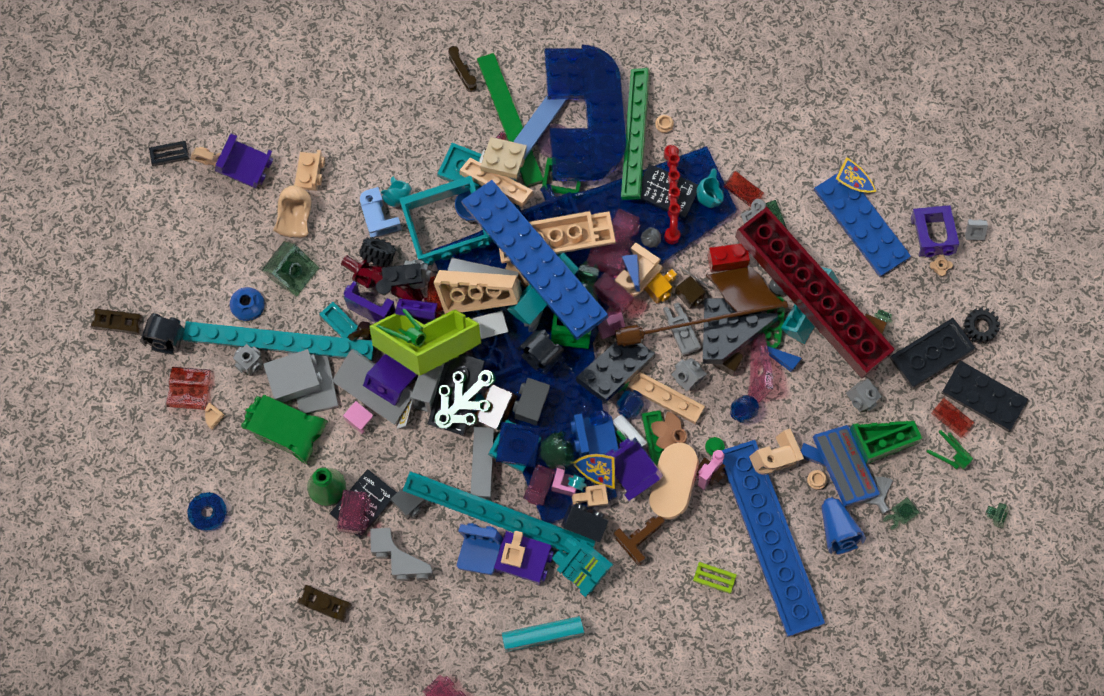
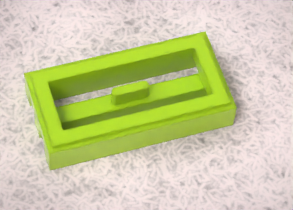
M699 562L692 582L731 594L737 574ZM701 568L729 577L731 580L701 571ZM701 575L728 584L729 587L727 588L698 578V576Z

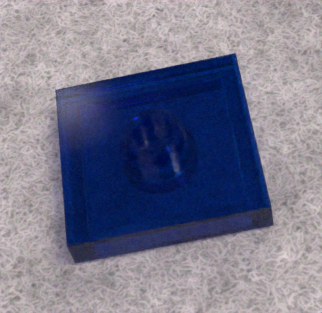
M502 422L496 462L535 468L541 428Z

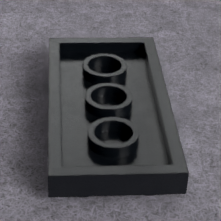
M951 318L891 355L890 359L912 389L974 351L975 347L956 320Z
M614 342L576 377V382L606 403L655 358V353L641 343L623 347L622 345L618 346L617 342Z
M462 353L456 358L445 362L428 419V425L440 428L435 422V415L441 410L440 386L448 385L452 389V393L449 396L450 408L455 400L453 374L457 371L465 374L466 379L463 384V394H465L479 380V374L484 371L485 360ZM461 374L457 375V381H460L462 379ZM446 387L443 389L444 395L448 393V389ZM477 393L468 402H475ZM460 409L455 415L465 416L468 413H472V409ZM446 415L441 417L442 422L447 420ZM453 423L449 428L441 429L464 436L468 425L466 423Z
M961 360L941 394L1008 432L1011 431L1028 401V398Z

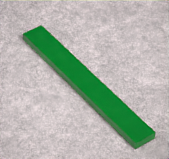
M491 53L477 58V63L508 141L514 142L522 131L523 126L495 54ZM532 150L524 160V166L520 168V174L527 188L543 183V177Z
M649 68L631 69L621 190L622 200L641 199L650 77Z

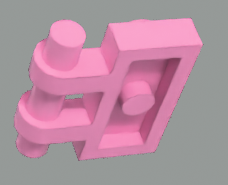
M721 450L715 451L711 462L708 465L704 464L699 471V476L697 477L699 479L698 486L703 490L708 486L711 477L723 463L724 453Z

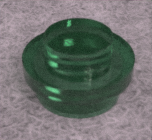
M878 309L877 313H874V316L886 323H892V314Z

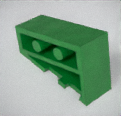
M915 421L876 422L871 424L855 423L850 427V431L866 464L915 446L922 440Z

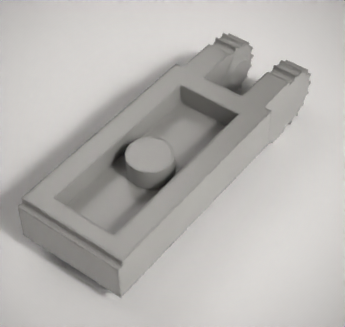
M678 302L674 304L678 317L673 318L668 307L663 308L669 326L689 322ZM691 325L671 329L682 356L700 350L701 347Z

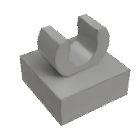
M969 219L965 232L966 240H985L988 227L987 221Z

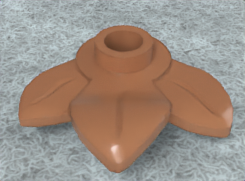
M667 412L665 422L657 421L651 424L653 433L659 437L656 442L658 447L665 449L674 443L686 442L687 434L681 429V421L675 414ZM675 434L679 437L678 440L675 439Z

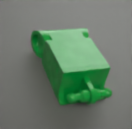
M263 394L262 398L260 396L255 397L254 403L250 404L249 408H246L245 420L241 427L252 432L256 439L292 454L306 465L313 452V443L322 435L328 421L321 417L308 416Z

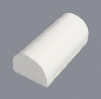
M622 414L613 420L615 434L618 437L617 430H620L626 439L629 438L631 440L636 437L643 448L647 446L646 440Z

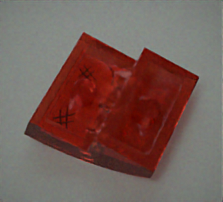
M172 367L166 400L167 407L205 410L211 370Z

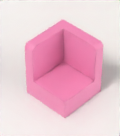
M607 312L608 318L598 325L602 339L615 335L616 330L625 327L622 312Z
M355 401L343 417L347 423L363 434L365 432L364 427L373 418V415Z
M557 468L552 491L573 496L576 493V488L568 485V478H573V476L565 474V470Z

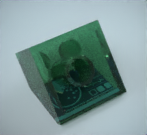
M284 241L261 271L273 282L297 297L319 267L297 245Z

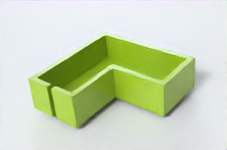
M455 309L425 325L415 320L423 327L422 332L426 334L424 343L419 347L376 327L380 325L402 334L398 331L399 328L405 331L411 327L414 328V325L405 315L394 313L370 326L372 345L419 376L481 344L479 323L469 317L466 318L464 314Z

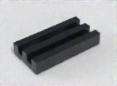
M186 141L149 147L152 166L189 159ZM183 147V149H180V150L166 151L165 153H160V154H155V155H154V152H159V151H164V150H169V149H174V148Z

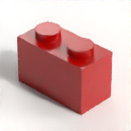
M741 243L710 247L707 255L711 273L748 267L750 262L749 253Z

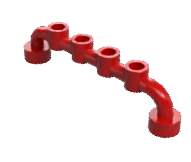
M675 145L666 146L663 153L664 158L668 160L667 165L670 169L667 179L670 184L668 199L670 200L668 210L670 228L666 230L664 235L665 241L669 244L677 243L680 238V231L677 229L680 206L677 202L680 195V189L677 187L680 173L677 171L680 157L678 156L679 149Z

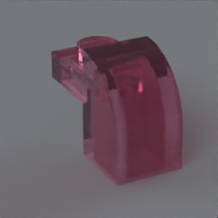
M537 464L523 499L534 505H543L556 471Z

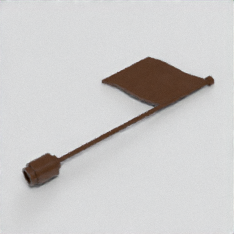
M750 266L708 274L706 277L717 287L725 301L736 313L643 331L642 327L639 328L637 324L621 327L615 331L616 342L618 346L622 345L623 347L639 344L641 339H644L645 334L780 307L785 309L788 308L787 301L781 302L770 291L761 276Z

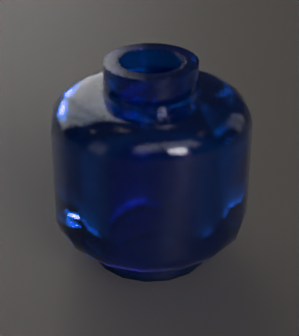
M636 390L623 392L616 402L617 412L626 419L636 418L645 405L642 399L643 395Z
M743 395L731 403L730 415L739 423H746L757 417L759 403L754 397Z

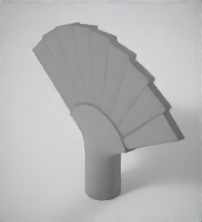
M882 476L873 477L880 495L859 503L877 505L881 512L885 514L889 511V508L884 499L893 480Z

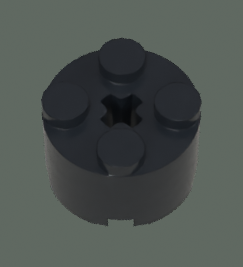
M152 313L147 319L140 342L145 347L149 344L152 346L151 350L155 352L172 354L175 351L177 353L185 329L180 325L181 321L177 318L170 317L168 319L159 314Z
M541 330L540 332L534 331L518 347V351L522 350V358L533 369L537 371L539 368L543 370L541 374L546 375L562 358L564 350L559 344H554L549 339L550 336L546 331Z

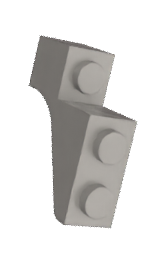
M391 528L370 529L372 556H376L377 559L388 558V555H391L392 577L396 578L397 581H408L410 577H416V580H428V577L433 576L432 568L429 564L399 550L394 545Z

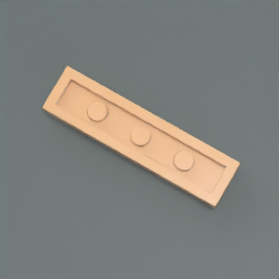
M469 158L460 169V175L463 177L471 176L473 182L481 186L493 180L511 202L522 208L533 195V190L506 176L480 171L481 163L472 158Z
M641 372L631 379L627 389L693 424H696L705 408L704 405Z

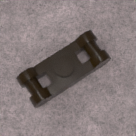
M457 46L449 47V61L468 92H475L477 89L476 77L469 74L470 69L467 63H463L460 59L459 48Z
M94 309L93 315L95 317L94 321L91 322V329L124 332L133 335L140 334L139 324L143 319L141 314ZM106 317V322H101L102 318ZM127 320H131V321H132V325H131V326L126 325V324H127Z
M304 585L303 595L301 598L299 597L297 604L344 623L346 619L345 614L347 610H350L351 603L319 591L309 585ZM311 595L316 596L314 603L308 601ZM335 605L340 606L338 613L333 612Z

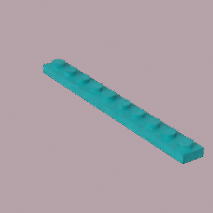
M185 322L183 341L232 347H244L247 344L250 348L254 346L260 350L292 353L308 349L310 355L345 359L350 350L354 349L370 361L373 360L374 346L372 341L356 339L350 341L349 338Z
M411 471L403 488V491L513 533L515 531L523 532L524 537L550 544L551 547L561 549L567 553L570 552L563 546V543L570 536L579 542L584 539L591 547L595 545V541Z

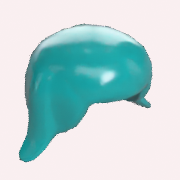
M712 169L709 177L704 178L697 187L699 202L708 208L721 205L724 198L723 192L719 187V181L716 179V169Z
M392 176L390 179L391 186L387 190L381 191V194H383L382 199L389 206L399 207L401 206L399 198L411 195L412 187L409 183L401 180L397 181Z

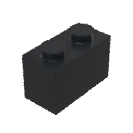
M576 503L575 506L569 504L561 527L600 543L609 520L604 518L605 514L596 510L593 513L586 511L587 507Z

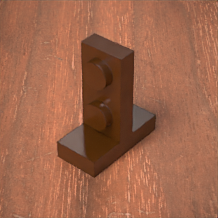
M653 516L645 523V528L641 531L637 529L630 535L631 539L620 528L613 533V537L632 560L640 566L645 561V557L637 547L661 528L665 520L661 516L657 518Z

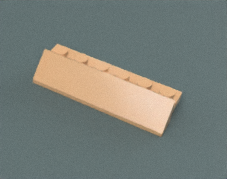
M589 211L529 222L556 254L616 243L610 212L591 215ZM499 248L501 263L511 262Z

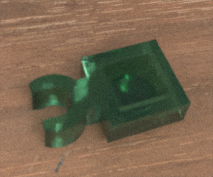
M906 497L891 509L894 514L885 516L883 522L891 519L894 524L889 529L894 530L898 526L899 521L904 525L920 512L909 498Z

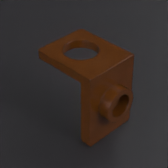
M704 457L698 465L696 475L699 476L702 466L704 464L708 465L711 461ZM721 464L711 477L709 485L712 486L715 481L717 483L721 481L725 475L723 471L726 465Z

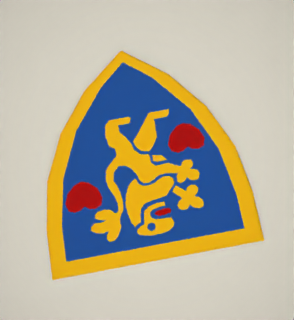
M846 157L836 180L859 192H876L873 182L864 170Z
M591 454L583 456L572 463L589 480L615 489L614 457Z

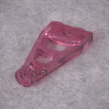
M765 332L761 333L751 342L750 386L747 391L750 404H758L773 390V373ZM763 366V373L758 377V369Z

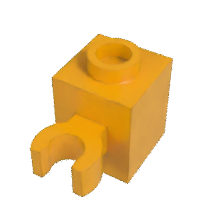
M673 269L666 273L665 276L659 272L644 288L656 304L660 301L665 302L670 298L672 291L670 283L677 279V273Z

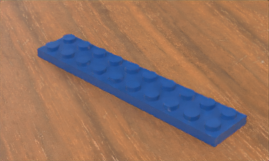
M490 180L461 201L466 210L577 340L608 318L606 311L493 180Z
M752 440L721 450L724 453L723 464L726 465L724 471L787 637L822 626L825 624L770 477L768 474L762 475L756 472L749 458L750 455L759 450L756 441Z

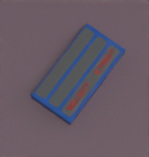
M848 425L821 432L812 437L844 507L880 495Z

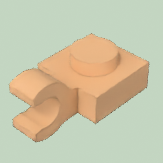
M196 147L190 159L205 165L211 164L215 167L221 153L214 155L207 148Z
M605 484L585 487L586 493H576L572 496L573 505L587 502L588 508L608 505Z
M515 531L512 544L505 543L501 559L502 564L521 568L525 547L520 546L523 532Z

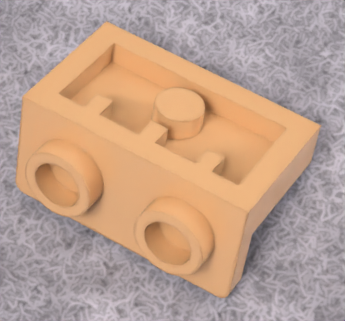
M317 150V154L300 152L294 186H299L305 190L317 191L318 185L322 183L320 170L325 166V157L322 156L321 150Z

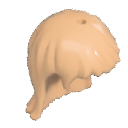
M292 185L286 187L280 193L278 217L273 231L279 235L288 236L289 238H303L308 235L307 221L311 210V197L305 189Z

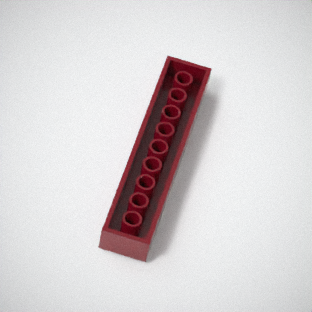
M767 206L737 229L735 238L861 379L891 356L895 350L894 347Z

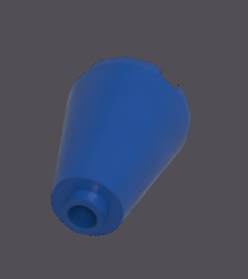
M831 497L824 500L821 510L829 553L832 554V551H836L838 555L858 548L857 544L860 541L862 544L865 542V534L839 499Z

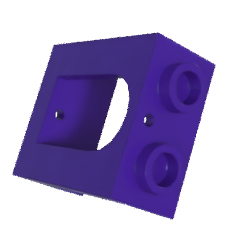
M951 206L913 209L911 224H915L920 251L918 256L930 258L935 255L950 256L955 254L959 246V240ZM944 222L947 240L943 243L933 242L929 237L926 223Z

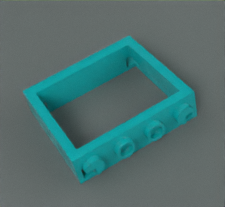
M471 176L399 198L417 258L427 263L428 266L434 264L437 260H448L453 255L459 253L466 254L471 249L485 248L490 243H493L492 239L483 230L484 235L423 254L409 210L470 191L472 194L476 189Z

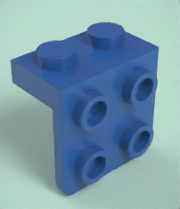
M582 414L574 415L573 421L570 424L572 433L576 435L574 446L576 452H579L580 458L591 454L603 455L611 449L614 451L618 449L611 415L607 414L584 419Z
M468 523V525L460 524L458 532L464 537L456 564L457 568L492 575L495 571L494 565L503 537L496 528L491 526L481 528L473 523Z

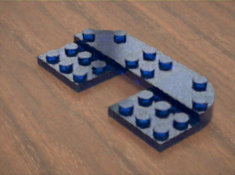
M582 44L581 48H545L547 100H585L587 128H550L553 181H596L604 179L620 166L626 150L621 75L618 65L608 53L591 45Z

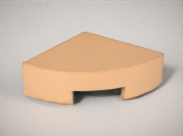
M208 403L205 409V420L208 427L213 430L225 415L211 403Z

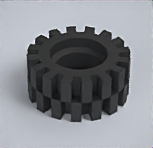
M366 237L363 240L359 256L363 260H367V263L387 267L392 264L396 248L390 242H385L386 240Z
M980 307L978 310L976 308L964 320L963 327L965 328L963 331L967 333L966 336L968 338H972V342L977 341V344H981V342L986 344L988 341H992L1000 330V322L997 321L999 319L998 315L995 317V312L992 311L990 313L989 308L983 310V307ZM975 321H986L988 330L986 332L976 330Z

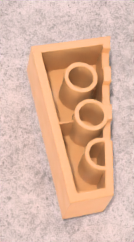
M439 270L434 280V285L445 314L454 309L459 312L515 305L518 304L522 294V289L516 275Z

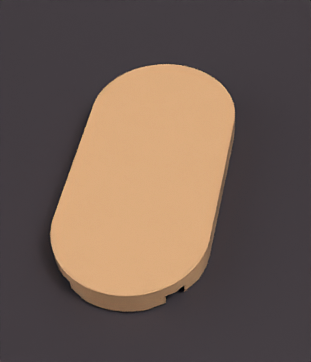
M674 443L665 448L657 467L663 476L652 485L649 502L652 510L663 519L677 518V516L686 511L689 505L699 459L694 449L685 443Z

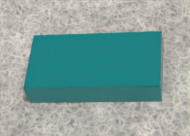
M334 302L330 303L319 313V316L341 338H348L350 333L357 330L358 326Z

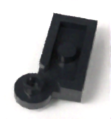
M415 263L382 268L383 279L377 282L376 289L380 294L386 295L390 293L392 286L398 287L423 283L421 264Z

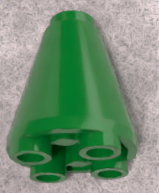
M319 468L310 476L307 482V491L311 500L316 504L331 506L338 504L346 492V482L338 470Z

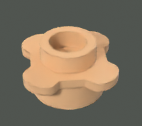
M937 255V259L930 263V268L939 276H944L946 271L953 266L952 262L947 261L944 255Z

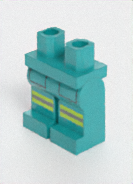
M570 536L563 543V546L570 553L567 555L560 549L552 559L559 566L557 571L572 581L580 589V593L586 597L595 589L613 564L588 545L584 539L579 542Z

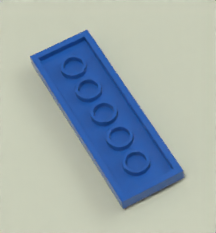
M837 173L816 186L814 191L877 275L882 277L910 259L911 255L863 192L851 189L836 180Z

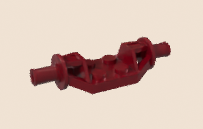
M348 255L341 261V266L354 273L352 281L359 282L367 289L374 287L378 281L383 279L382 268H385L384 266L369 265L367 260L358 263ZM409 285L392 286L391 294L395 297L429 302V298H424L421 289H414ZM437 313L436 319L441 317V315Z

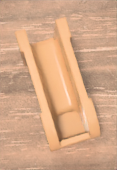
M637 243L631 247L633 255L637 254L639 260L640 291L636 292L632 280L625 270L615 279L618 290L630 297L639 295L663 269L658 264L661 260Z
M791 429L784 430L776 436L779 448L771 450L770 446L755 451L749 456L756 472L766 475L797 464V461L804 459Z

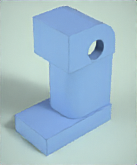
M379 187L366 190L360 195L361 208L370 237L375 238L401 230L399 217L385 220L381 208L383 201Z

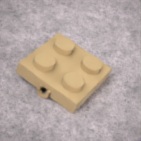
M491 137L487 149L484 151L480 171L517 179L520 168L524 166L527 145Z

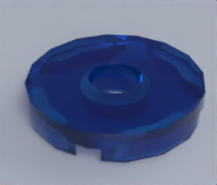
M211 492L201 493L195 496L189 503L187 509L188 519L200 531H214L223 525L227 517V506L224 500L217 494ZM206 507L213 509L212 515L209 517L202 515V511Z

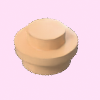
M668 115L659 116L655 122L656 129L661 133L670 132L674 126L673 119Z
M814 470L808 475L807 483L812 489L820 490L825 487L827 477L822 471Z

